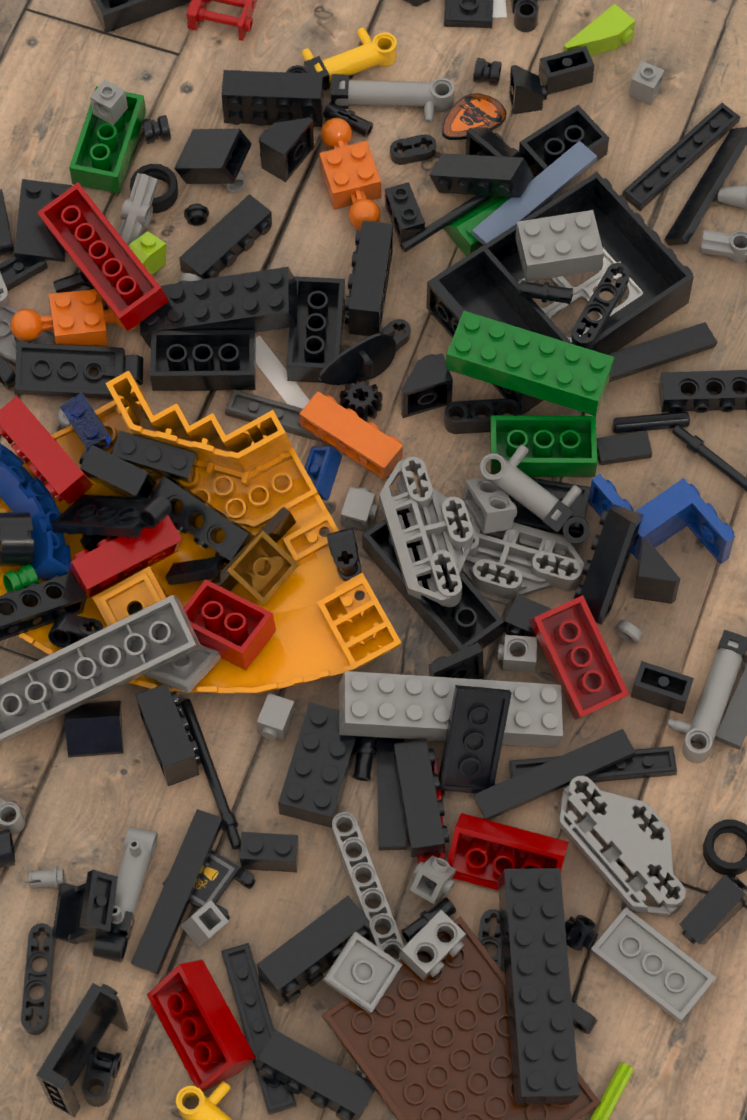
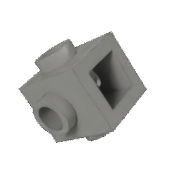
M432 855L425 863L421 861L413 873L415 879L410 890L434 904L443 894L448 896L455 884L452 878L456 869L451 867L444 859L436 858Z

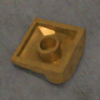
M261 529L225 570L248 593L264 605L299 564Z

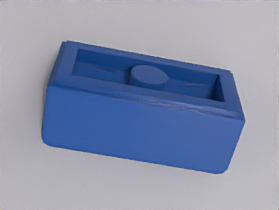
M333 446L311 447L305 470L322 500H328L342 459V455Z

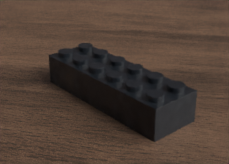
M289 267L160 286L169 302L140 322V334L151 348V331L255 330V333L297 327V281Z
M408 508L398 510L397 515H402L405 528H409L406 513H410V510ZM382 520L362 534L363 549L451 654L456 653L463 646H471L476 643L483 649L503 635L504 620L462 571L460 574L462 597L456 606L445 607L421 595L420 600L407 593L386 520ZM420 541L407 544L408 548H412L416 562L420 560L416 546L421 545ZM441 565L443 570V576L446 580L445 589H448L449 592H451L449 588V582L446 578V569H444L443 565ZM430 574L417 577L418 581H422L423 587L429 590L427 579L431 578Z

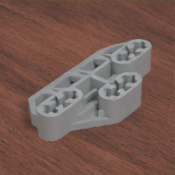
M409 457L398 461L379 494V500L407 593L420 600L421 595L445 607H454L460 602L462 597L460 574L473 544L471 520L464 501L458 497L446 498L433 489L423 460L418 457ZM412 472H414L415 476H417L418 488H420L421 498L419 494H416L417 486L414 481ZM400 475L401 480L397 481L400 495L395 496L394 492H390V487L397 476ZM410 508L411 512L406 513L409 528H405L402 515H397L398 510ZM453 512L455 515H458L457 524L460 528L462 538H460V536L457 535V525L456 522H454ZM420 541L421 545L416 546L420 560L416 562L412 548H408L407 544ZM441 565H443V568L446 569V578L449 582V588L451 592H449L448 589H445L446 580L443 576V570ZM430 574L431 578L427 579L429 590L423 587L422 581H418L417 577Z
M468 511L473 527V544L462 572L477 590L505 599H514L517 594L524 596L551 587L564 591H573L578 587L584 569V562L570 541L565 537L514 522L510 530L481 534L480 528ZM453 512L454 521H457L458 515H455ZM457 525V535L462 538L460 528ZM566 554H570L572 558H568L565 556ZM555 568H558L557 574H554Z
M586 776L573 778L570 785L563 789L559 827L632 911L667 917L679 911L686 892L682 883L673 874L670 830L647 803L601 791ZM569 802L583 818L578 824L575 823L578 817L572 811H568V814L566 813L567 803ZM595 831L604 843L608 845L609 849L604 853L600 852L603 846L591 834ZM619 860L635 877L628 883L626 880L629 876L617 864ZM650 873L651 875H654V874L657 873V874H658V878L655 877V876H652V877L650 878V877L648 876V874ZM645 890L659 907L646 906L644 903L646 896L642 891ZM667 894L670 896H673L675 894L677 898L675 899L672 897L668 899Z

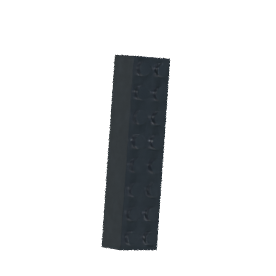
M560 868L504 869L498 878L515 1105L572 1104L580 1095Z

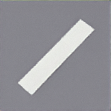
M257 336L256 364L287 404L304 408L310 400L295 381H287V370L261 336Z

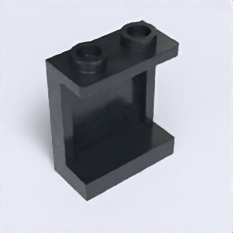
M91 870L87 873L85 884L80 886L67 883L60 884L52 937L73 944H79L110 932L118 877L97 870Z

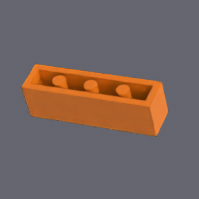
M317 391L299 413L301 427L383 480L395 468L398 461L403 458V445L396 437L392 435L387 436L374 423H367L359 418L358 414L352 409H345L340 406L330 395H323Z

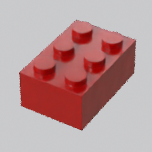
M207 579L204 580L183 607L200 644L219 651L222 659L244 670L248 669L276 632L272 612Z

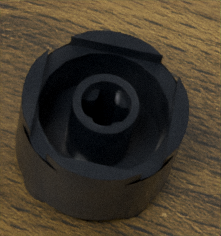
M29 512L0 513V567L32 564L34 539H31L30 531H33Z

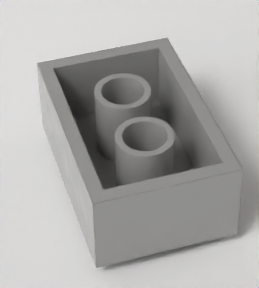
M593 210L517 222L516 242L526 282L602 270L604 252Z

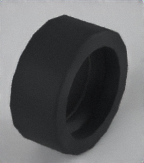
M148 164L134 172L130 181V191H132L137 173L165 181L169 186V190L164 195L153 199L152 213L167 211L174 205L178 198V184L174 172L168 167L161 164Z
M723 820L715 823L708 830L703 844V856L707 864L715 872L722 875L736 876L744 873L747 870V852L738 862H726L716 855L714 842L723 833H733L745 841L747 849V825L738 820Z

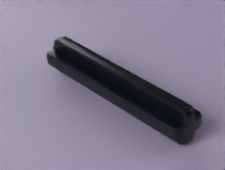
M688 412L617 417L613 419V430L615 433L669 429L675 428L677 425L688 427L690 416Z

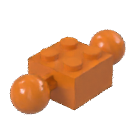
M341 118L329 119L323 124L320 135L322 142L333 150L319 153L320 172L333 210L351 206L348 213L349 221L354 228L361 230L363 221L379 222L380 209L372 200L381 198V179L368 142L365 141L348 146L352 138L350 125Z
M95 289L49 294L50 315L40 316L34 310L21 309L12 316L10 321L11 332L18 340L24 342L33 341L40 336L42 331L53 330L54 343L59 345L107 347L106 324L116 323L117 326L126 330L111 309H103L102 299ZM140 323L133 327L131 330L140 327Z

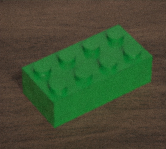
M125 92L128 108L114 125L95 116L90 103L69 166L72 184L79 183L84 187L120 194L142 127V119L146 115L144 95Z
M491 415L490 454L498 453L509 460L518 447L524 445L529 449V452L517 468L529 477H595L597 468L596 416ZM490 459V473H499L501 463L497 459Z

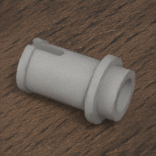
M55 866L52 870H30L29 881L32 880L29 883L30 888L55 886L56 889H59L60 884L65 883L64 869H59L58 866Z

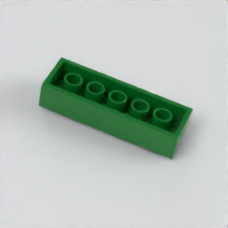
M467 311L462 313L446 354V370L593 416L597 415L614 364L613 356Z

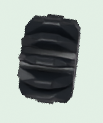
M355 379L354 385L346 383L345 390L339 394L341 399L339 405L345 409H352L365 422L368 421V416L375 419L377 412L382 410L381 401L383 400V395L381 392H378L376 384L369 386L368 380H365L363 384L359 383L357 379Z

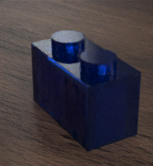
M83 393L60 405L64 416L86 450H89L91 445L104 450L113 444L109 433Z

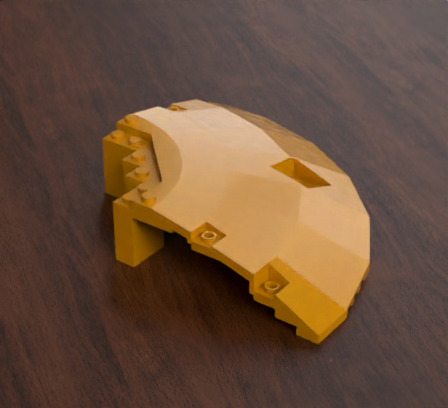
M127 371L105 383L114 398L113 401L71 423V426L50 434L79 468L81 466L79 461L85 450H89L91 445L112 454L119 430L194 452L199 459L191 483L173 479L253 535H256L282 507L289 510L296 520V523L277 544L299 566L264 605L261 604L240 583L230 591L272 612L276 632L247 670L221 658L189 693L261 694L344 674L345 671H355L402 645L364 574L360 573L348 581H344L339 577L327 537L320 535L321 530L324 528L329 529L330 533L339 530L273 410L226 435L214 413L190 425L183 411L176 403L155 415L142 389L130 371ZM15 451L13 452V453L16 454L20 459H22ZM31 461L27 464L24 462L22 466L30 473V475L33 478H36L37 476L27 466L31 463ZM145 470L149 472L156 482L154 491L164 475ZM92 480L90 481L93 486L83 494L124 497ZM50 493L61 514L70 507L65 500L59 502ZM0 497V513L12 512ZM181 500L177 501L174 506L177 514L183 509ZM199 515L195 520L197 528L202 527L204 524V517L202 515ZM223 529L217 532L216 539L218 543L223 542L225 539ZM177 530L182 538L177 553L87 599L83 613L77 615L99 620L104 629L130 616L128 612L129 606L135 602L141 603L143 609L174 595L180 599L184 607L204 580L168 585L165 578L173 563L216 557L215 553L217 551L210 546L205 549L194 541L195 536L187 531L184 534ZM63 533L66 545L70 546V560L73 561V556L84 550L80 542L82 534L69 535ZM21 566L0 567V596L7 593L3 582V574L11 570L16 572ZM38 578L39 583L48 581L47 579ZM357 592H364L365 597L363 600L355 599ZM54 623L17 635L48 655L63 649L53 645L48 638L49 631ZM145 675L129 682V684L147 689L164 685ZM168 686L170 692L175 691L176 693H186L184 691Z

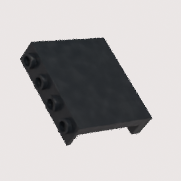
M92 983L36 1074L49 1103L73 1117L79 1111L80 1105L72 1087L87 1064L93 1046H98L111 1023L126 1032L129 1028L119 997L116 996L118 994L117 991L106 984H102L100 987Z

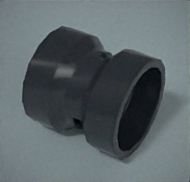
M477 58L473 82L481 83L488 81L490 85L498 86L502 62L493 61L489 63L483 58Z
M167 115L159 116L157 122L150 118L142 119L147 144L154 143L159 139L158 137H161L163 141L171 139Z

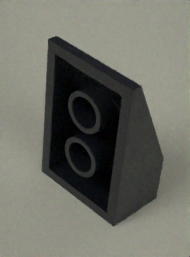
M22 179L14 256L65 262L66 251L45 226L37 212L71 188L72 185Z

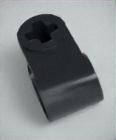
M353 528L326 534L339 577L344 581H348L362 573L357 551L358 545Z
M62 612L57 616L49 631L48 638L53 645L65 648L102 630L103 625L97 619L74 615L70 612Z
M93 1046L82 1083L83 1093L89 1105L100 1107L108 1102L114 1081L120 1069L122 1053L110 1054L99 1051L98 1047ZM95 1085L104 1087L103 1091L98 1095L89 1093V1090Z

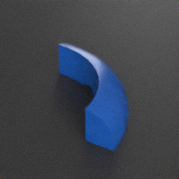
M0 443V497L12 512H29L31 515L33 531L30 532L31 539H34V556L31 566L34 568L39 579L50 580L57 575H66L70 570V546L66 545L64 534L54 532L51 525L61 513L42 481L38 477L33 478L22 466L24 461Z

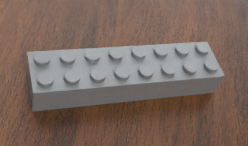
M174 595L165 598L1 678L0 742H7L201 648L180 599Z
M345 671L339 683V735L445 741L455 685L511 691L502 745L555 748L563 737L561 685Z

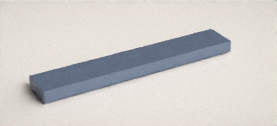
M580 141L577 142L530 181L520 198L511 197L472 230V235L485 245L517 224V222L522 221L544 206L597 161V155Z

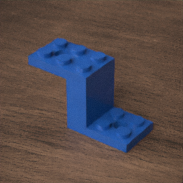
M601 474L592 479L588 503L600 517L604 509L609 511L613 504L633 511L631 504L626 499L622 500L617 494V490L610 480H605ZM684 478L635 511L644 515L631 551L637 560L640 559L643 541L648 539L656 548L686 526L720 564L729 559L735 538L733 529L728 523H723L720 520L714 507L709 503L706 504L700 497L698 489L693 484H689Z

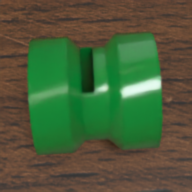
M30 564L21 566L16 572L11 570L3 574V582L7 592H15L27 588L33 583L39 584L37 574Z

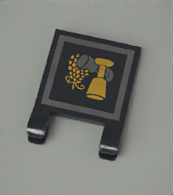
M211 850L189 903L200 909L212 900L227 920H229L228 911L222 906L217 905V901L233 879L248 889L254 886L256 880L251 872L238 867Z

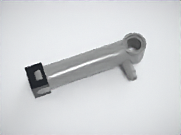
M332 74L331 102L342 109H348L349 104L424 107L425 122L431 123L434 110L446 112L453 107L454 84L447 78H438L433 82L349 80V75Z
M727 630L723 631L691 724L678 719H668V727L687 734L682 752L684 757L692 763H701L709 756L747 650V637ZM699 742L704 746V748L695 749L692 747L691 743Z

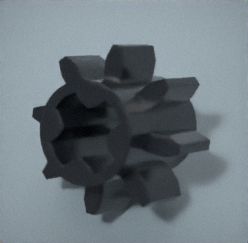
M577 915L576 918L570 916L569 920L565 922L567 945L579 951L583 947L589 949L598 936L593 931L596 926L595 923L583 915Z

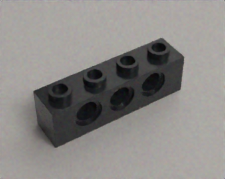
M747 370L661 372L659 381L661 412L695 411L696 413H705L715 410L722 412L747 410ZM739 390L742 391L744 394H737L734 391ZM709 391H714L718 394L712 395L709 393ZM683 392H689V393H691L692 395H691V396H687V395H684Z
M163 476L150 498H155L157 495L166 497L172 505V511L168 515L174 521L176 529L184 534L187 531L195 536L194 541L205 549L210 546L217 551L215 556H222L223 562L227 564L255 536L173 478ZM181 500L183 509L177 514L174 506L177 501ZM199 515H202L204 517V524L202 527L197 528L195 520ZM223 529L225 539L223 542L218 543L216 539L217 532Z
M72 573L63 576L57 575L51 580L39 584L33 583L27 588L15 592L10 591L0 596V641L54 623L57 616L62 612H70L74 615L83 613L87 596Z

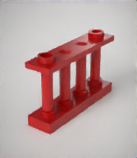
M191 0L186 14L188 29L197 31L200 22L207 20L238 27L239 40L244 41L246 32H250L252 28V15L257 0ZM215 1L242 7L243 11L239 18L207 11L205 7L207 2Z

